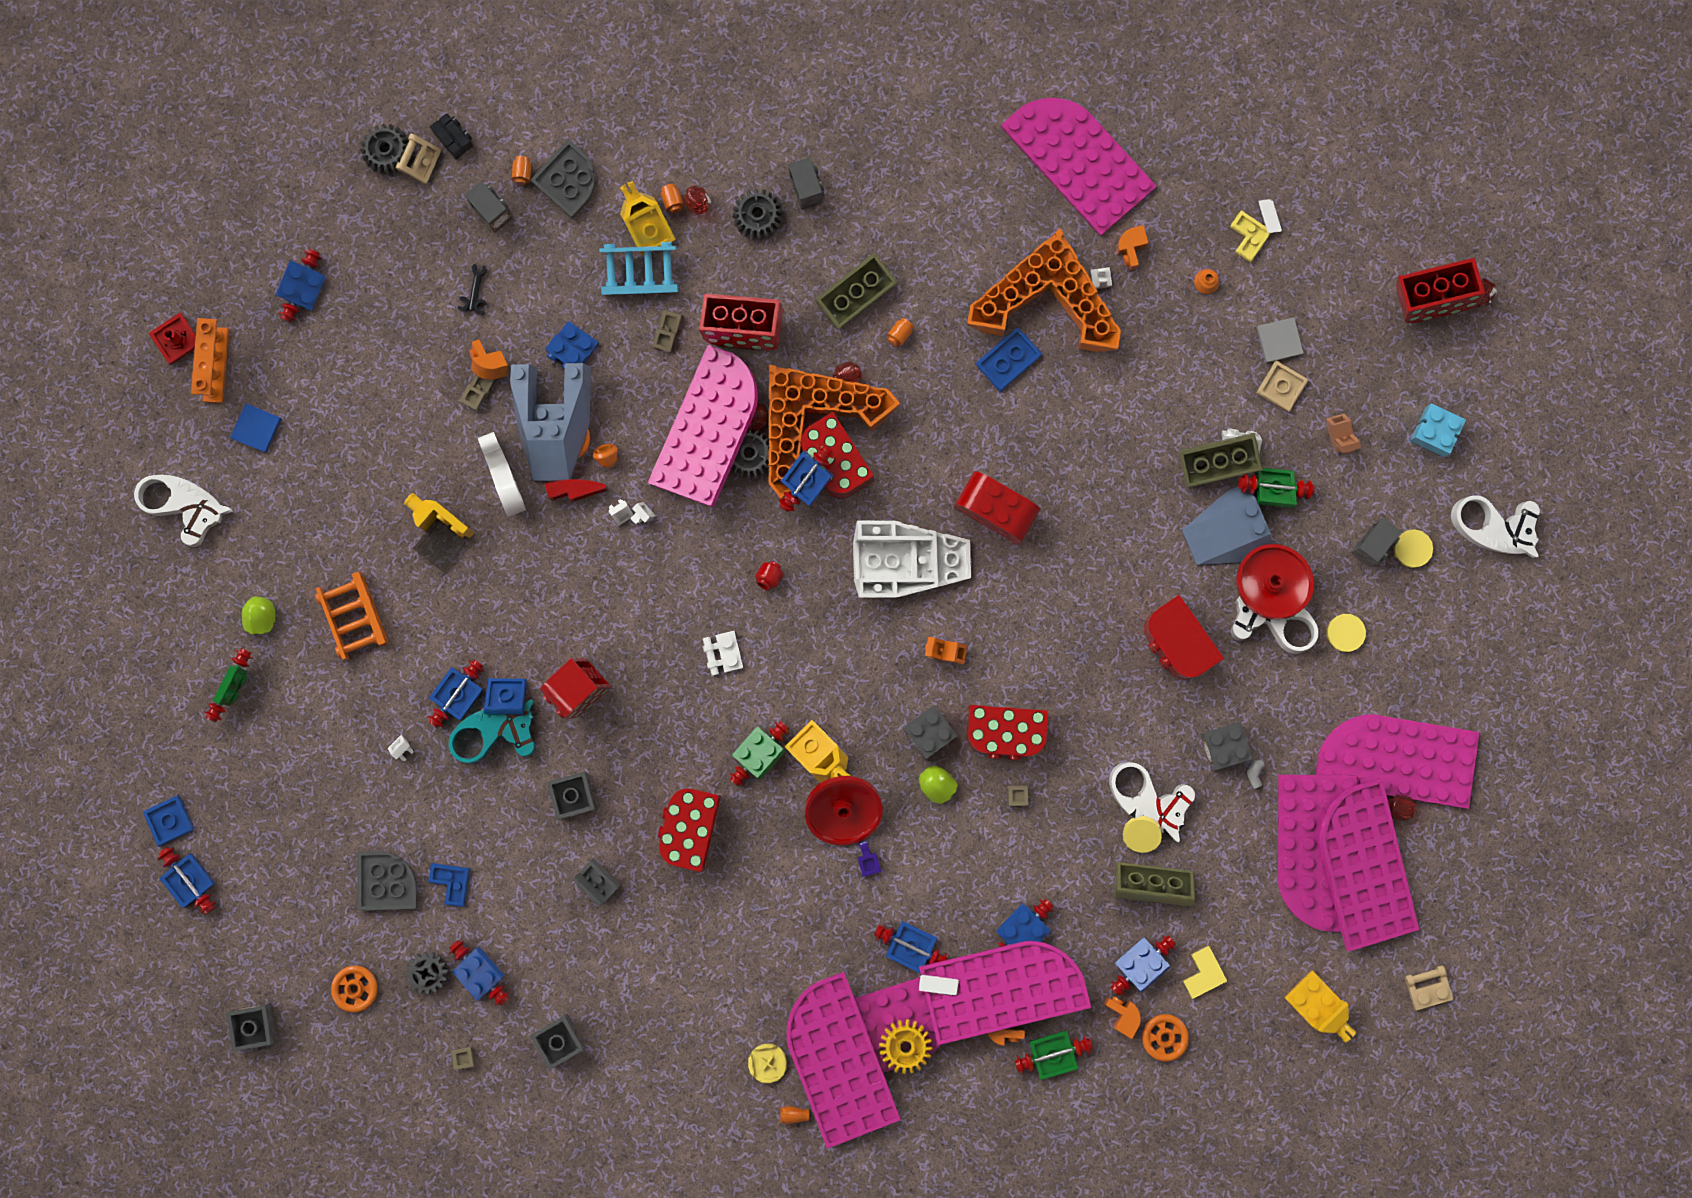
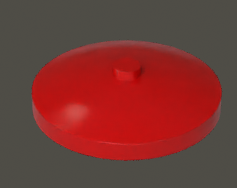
M1267 544L1255 548L1242 560L1237 570L1236 586L1243 603L1252 612L1266 619L1283 620L1297 615L1309 603L1314 590V578L1309 564L1298 552L1284 545Z
M837 776L823 781L811 791L806 800L804 812L809 830L818 839L833 845H849L864 840L876 830L882 818L883 807L878 791L869 782L854 776Z

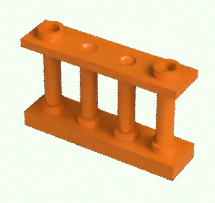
M197 318L191 394L203 395L202 401L206 403H223L229 328L217 327V319Z
M359 571L352 574L353 580L350 583L324 592L323 588L317 587V594H315L318 604H322L337 647H335L336 653L339 658L345 661L350 660L349 652L371 643H378L382 647L389 644L364 575ZM353 589L355 591L358 590L360 595L358 600L331 610L328 599ZM359 607L365 609L367 614L364 616L365 618L338 628L334 617ZM365 625L372 627L373 633H371V636L344 645L341 635Z

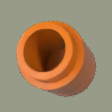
M525 156L515 157L512 165L511 180L516 185L525 186L526 183L530 182L532 166L530 158Z
M675 184L663 186L661 188V197L666 211L672 214L680 212L684 203L679 188Z
M905 318L898 320L887 333L888 342L895 347L897 345L902 346L913 332L914 326Z

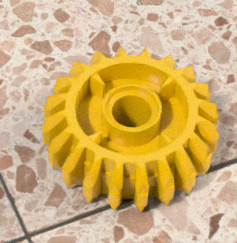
M906 1019V1025L903 1026L902 1021L898 1020L899 1027L897 1028L894 1023H891L893 1030L885 1029V1032L889 1035H881V1039L886 1042L879 1043L880 1047H885L884 1050L880 1051V1054H887L883 1061L887 1062L890 1060L889 1068L895 1064V1072H898L899 1068L903 1067V1074H906V1068L910 1069V1073H914L913 1066L915 1065L920 1070L921 1067L918 1063L921 1062L926 1065L927 1062L923 1058L931 1057L929 1053H926V1050H932V1046H926V1044L932 1042L931 1038H924L928 1036L929 1032L921 1033L924 1026L920 1025L917 1029L916 1021L913 1022L912 1026H909V1019ZM904 1041L911 1043V1049L907 1052L900 1049V1045Z

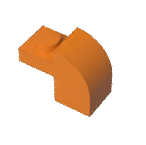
M1144 225L1125 231L1117 244V255L1125 253L1123 255V262L1125 266H1128L1129 271L1135 270L1139 266L1135 250L1146 248L1148 245Z
M480 340L472 341V349L469 352L472 359L471 370L473 373L486 380L507 376L508 364L501 350L486 354Z
M928 637L925 645V656L934 660L964 664L967 645Z
M1115 996L1112 999L1107 997L1104 1004L1120 1013L1113 1028L1132 1039L1140 1025L1138 1008L1129 1000L1125 1006H1122L1124 1002Z
M1006 1028L987 1034L995 1043L1004 1045L1005 1038H1008V1041L1019 1042L1020 1039H1024L1025 1031L1024 1029Z

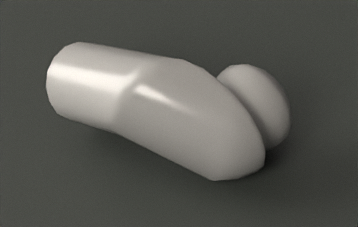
M1254 760L1247 771V776L1253 789L1262 786L1259 779V774L1265 767L1262 760Z

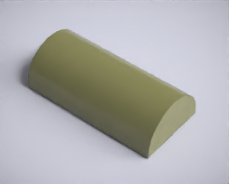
M874 252L817 297L815 302L828 321L839 330L898 282Z
M1255 433L1178 451L1187 488L1263 470Z
M1116 862L1113 897L1193 907L1195 903L1194 871Z

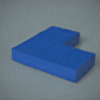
M431 863L428 882L447 885L445 905L465 907L470 868Z

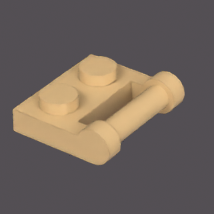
M410 134L408 145L400 163H397L395 168L426 184L441 149L414 134ZM416 144L420 145L419 151L411 168H409L407 164Z
M1443 965L1436 967L1435 970L1418 975L1405 976L1415 1010L1454 1000ZM1436 977L1440 979V982L1415 988V983Z

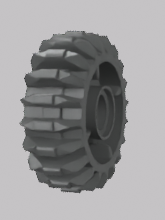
M382 124L381 129L375 125L374 132L369 129L370 135L363 136L366 141L361 142V145L364 147L360 149L361 154H364L361 158L363 161H366V166L371 167L373 172L378 170V173L382 175L385 170V173L389 175L390 170H393L394 173H397L395 167L397 163H400L409 142L408 138H406V133L404 131L401 132L399 127L394 129L392 124L388 128L385 124ZM389 146V151L383 153L382 149Z
M756 188L754 189V194H751V191L748 190L747 197L741 194L742 201H735L738 206H733V211L736 213L732 214V218L736 219L734 225L738 226V231L744 230L743 236L745 237L750 233V239L757 235L758 240H761V234L768 238L767 232L774 235L773 227L779 229L780 225L778 223L783 220L780 217L783 215V210H780L782 207L781 203H776L778 198H772L771 192L765 195L764 189L761 190V193H758ZM761 211L763 214L761 217L756 218L753 216V213Z
M748 428V433H746L731 469L735 467L733 470L734 475L740 471V478H743L744 474L747 473V479H751V474L754 473V477L757 479V472L760 471L762 475H765L763 468L769 470V465L767 464L769 463V438L764 440L766 433L763 432L758 436L759 429H756L755 433L752 434V428ZM748 449H752L755 452L751 458L744 456L745 451Z

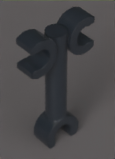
M473 264L471 269L474 273L470 300L461 296L459 299L465 301L466 305L464 307L458 306V310L462 312L467 310L476 311L478 314L483 315L485 311L479 310L478 307L481 304L486 305L487 302L477 299L481 278L486 274L487 268L483 265L482 271L477 272V265Z

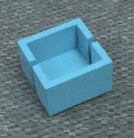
M1431 403L1425 407L1418 422L1420 424L1417 425L1410 441L1442 457H1446L1451 453L1457 440L1455 437L1460 434L1466 419Z

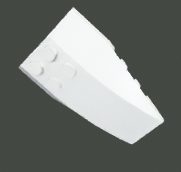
M857 521L853 540L854 582L859 598H897L971 578L970 540L918 528V526L907 525L898 521Z

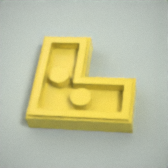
M1241 210L1230 227L1245 237L1235 253L1251 263L1271 233L1267 232L1266 226Z
M1206 946L1191 954L1200 971L1183 980L1192 999L1227 982L1210 946Z

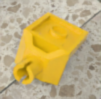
M634 181L627 183L630 192L625 184L620 187L626 198L620 215L637 247L661 246V242L676 240L654 197L639 193ZM639 251L641 256L643 257L644 251Z
M412 493L404 502V505L414 512L412 515L415 525L425 532L438 518L447 526L453 525L450 529L462 538L466 536L470 539L474 534L473 531L436 501H422L415 493Z
M813 720L785 746L819 783L837 776H851L845 771L847 769L848 756Z
M1311 970L1284 997L1313 1029L1319 1032L1337 1033L1345 1043L1351 1039L1345 1031L1352 1037L1356 1034V1031L1346 1022L1348 1020L1349 1004L1346 1001L1340 1000L1314 971Z

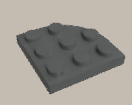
M568 139L530 181L573 219L592 196L595 186V174L588 157Z
M384 851L357 852L358 911L418 909L417 881L406 861L393 853Z

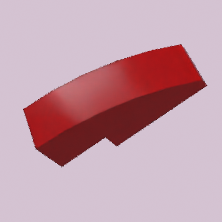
M582 479L559 480L545 484L551 501L569 496V500L574 502L608 491L607 486L603 483Z

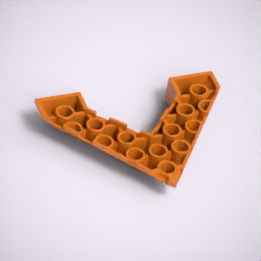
M1061 228L1007 273L1003 279L986 291L981 298L970 305L967 325L986 334L1003 336L1007 317L1050 289L1081 331L1078 349L1102 352L1118 350L1121 330L1111 317L1106 304L1098 295L1097 289L1084 267L1078 261V257L1071 245L1065 239Z
M769 364V486L782 499L785 498L784 492H792L781 480L802 452L801 438L804 433L806 413L828 415L833 412L835 416L860 418L870 432H872L884 423L900 405L899 401L886 388L872 387L857 382L852 383L838 378L804 373V371L785 369Z

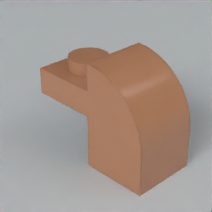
M1345 414L1326 419L1331 442L1337 453H1352L1356 449L1361 448L1360 441L1353 434L1351 420Z

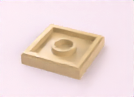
M1275 361L1256 394L1289 413L1308 379L1280 362Z

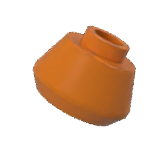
M1202 269L1196 274L1194 285L1199 292L1211 294L1218 289L1220 278L1214 270Z
M613 444L601 445L594 450L593 458L600 466H605V468L612 467L618 459V448Z

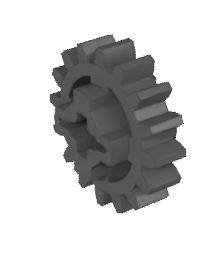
M427 951L423 952V957L420 954H416L417 960L410 959L409 961L412 965L406 966L409 973L405 974V977H410L407 984H413L412 990L418 988V994H422L425 990L426 995H429L431 989L434 993L437 992V986L442 988L444 986L442 981L448 979L444 976V973L449 972V970L443 968L447 963L440 962L442 956L435 958V952H432L430 956H428ZM426 960L424 966H417L419 962ZM434 964L437 965L439 972L436 971ZM428 969V973H431V976L425 978V973L422 971ZM430 980H437L433 985L427 986Z

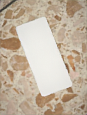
M1270 199L1259 201L1267 232L1282 231L1273 201Z
M927 975L920 976V991L957 995V979Z

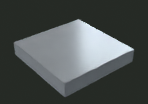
M1294 317L1256 327L1265 363L1304 354Z

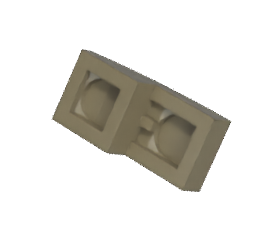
M663 310L652 347L668 352L672 351L682 314Z
M475 375L472 383L468 384L460 401L477 410L485 400L496 379L486 380Z

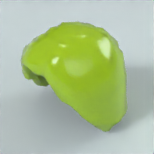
M254 596L242 608V626L246 632L250 634H264L271 631L276 621L275 608L271 601L265 597Z
M936 765L927 767L918 778L920 789L933 803L943 804L945 801H949L958 787L952 775Z

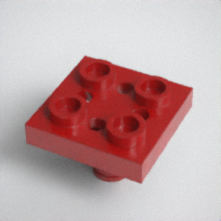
M181 312L148 333L169 365L176 363L195 350L196 334Z

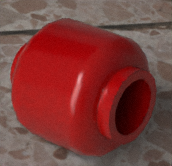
M774 561L763 562L755 574L756 584L767 591L775 589L783 577V572L780 569L781 566Z

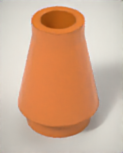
M788 1105L780 1109V1122L785 1123V1125L809 1121V1109Z

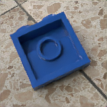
M567 321L559 334H556L545 348L548 353L546 356L554 362L558 360L563 363L562 367L564 369L565 363L585 364L599 345V342Z

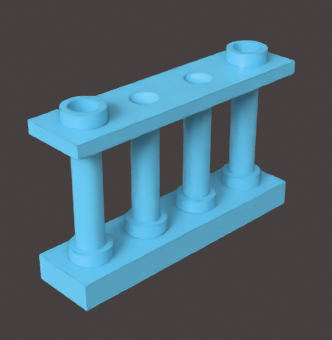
M661 242V246L615 248V244H604V248H599V252H606L608 282L606 286L601 287L602 295L678 292L679 284H674L671 270V250H677V246H672V242ZM663 250V284H655V281H653L652 251ZM633 251H644V285H636V282H634ZM614 252H625L627 282H625L624 286H617V282H615Z

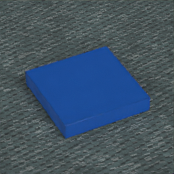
M245 403L230 438L267 453L282 418Z
M488 678L484 713L523 714L527 679Z
M180 795L143 811L158 847L195 830Z

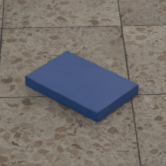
M1017 327L977 361L975 365L996 389L1001 392L1043 354Z

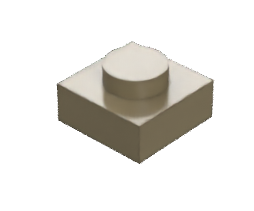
M1008 786V806L1028 805V786Z
M472 1046L451 1050L454 1070L475 1066Z

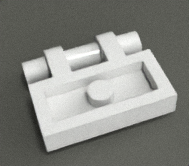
M735 631L716 635L717 643L714 644L711 643L710 637L703 638V651L706 652L708 659L707 667L710 669L712 676L719 674V666H723L725 673L743 668ZM719 649L721 660L715 659L713 650Z

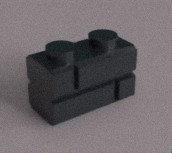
M447 113L434 122L430 129L454 159L457 160L473 147L471 143L473 138L466 130L462 132L459 128L461 124L455 116L451 118Z

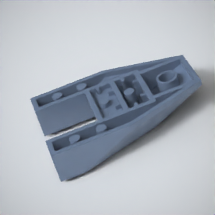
M565 363L564 404H536L537 367L529 364L511 365L510 384L516 423L533 481L571 479L590 424L591 366L584 363Z

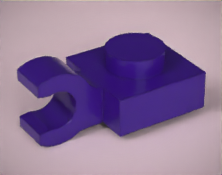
M867 840L859 842L863 856L857 858L862 877L881 872L876 852L870 854Z

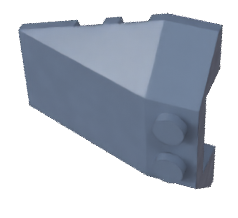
M1239 487L1225 492L1182 530L1196 565L1239 563L1255 548L1273 544L1270 530L1253 494H1250L1248 489L1245 493H1242Z

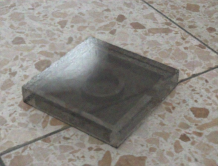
M436 519L413 549L444 572L467 542Z

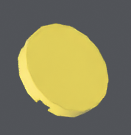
M1415 529L1407 530L1400 534V540L1393 548L1397 560L1402 565L1410 568L1421 567L1426 564L1433 553V544L1429 536Z
M1342 614L1329 622L1326 636L1334 649L1341 652H1351L1363 644L1366 638V629L1358 617L1352 614Z
M1139 816V818L1130 819L1125 824L1123 840L1127 847L1133 851L1140 853L1150 852L1160 845L1162 831L1158 822L1152 818Z
M765 1043L757 1046L752 1051L748 1067L751 1075L756 1080L762 1083H773L784 1075L787 1069V1058L780 1047Z

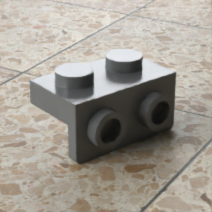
M594 858L573 878L577 887L590 896L591 900L599 906L604 904L621 886Z

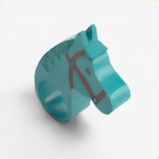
M529 700L525 703L523 714H485L483 709L467 717L450 735L448 744L451 754L461 763L476 764L488 755L501 737H504L509 743L515 744V750L520 756L524 758L530 757L536 749L530 731L532 721L534 720L530 711L534 701ZM478 730L484 741L482 751L474 758L465 759L460 757L455 749L457 737L464 731Z

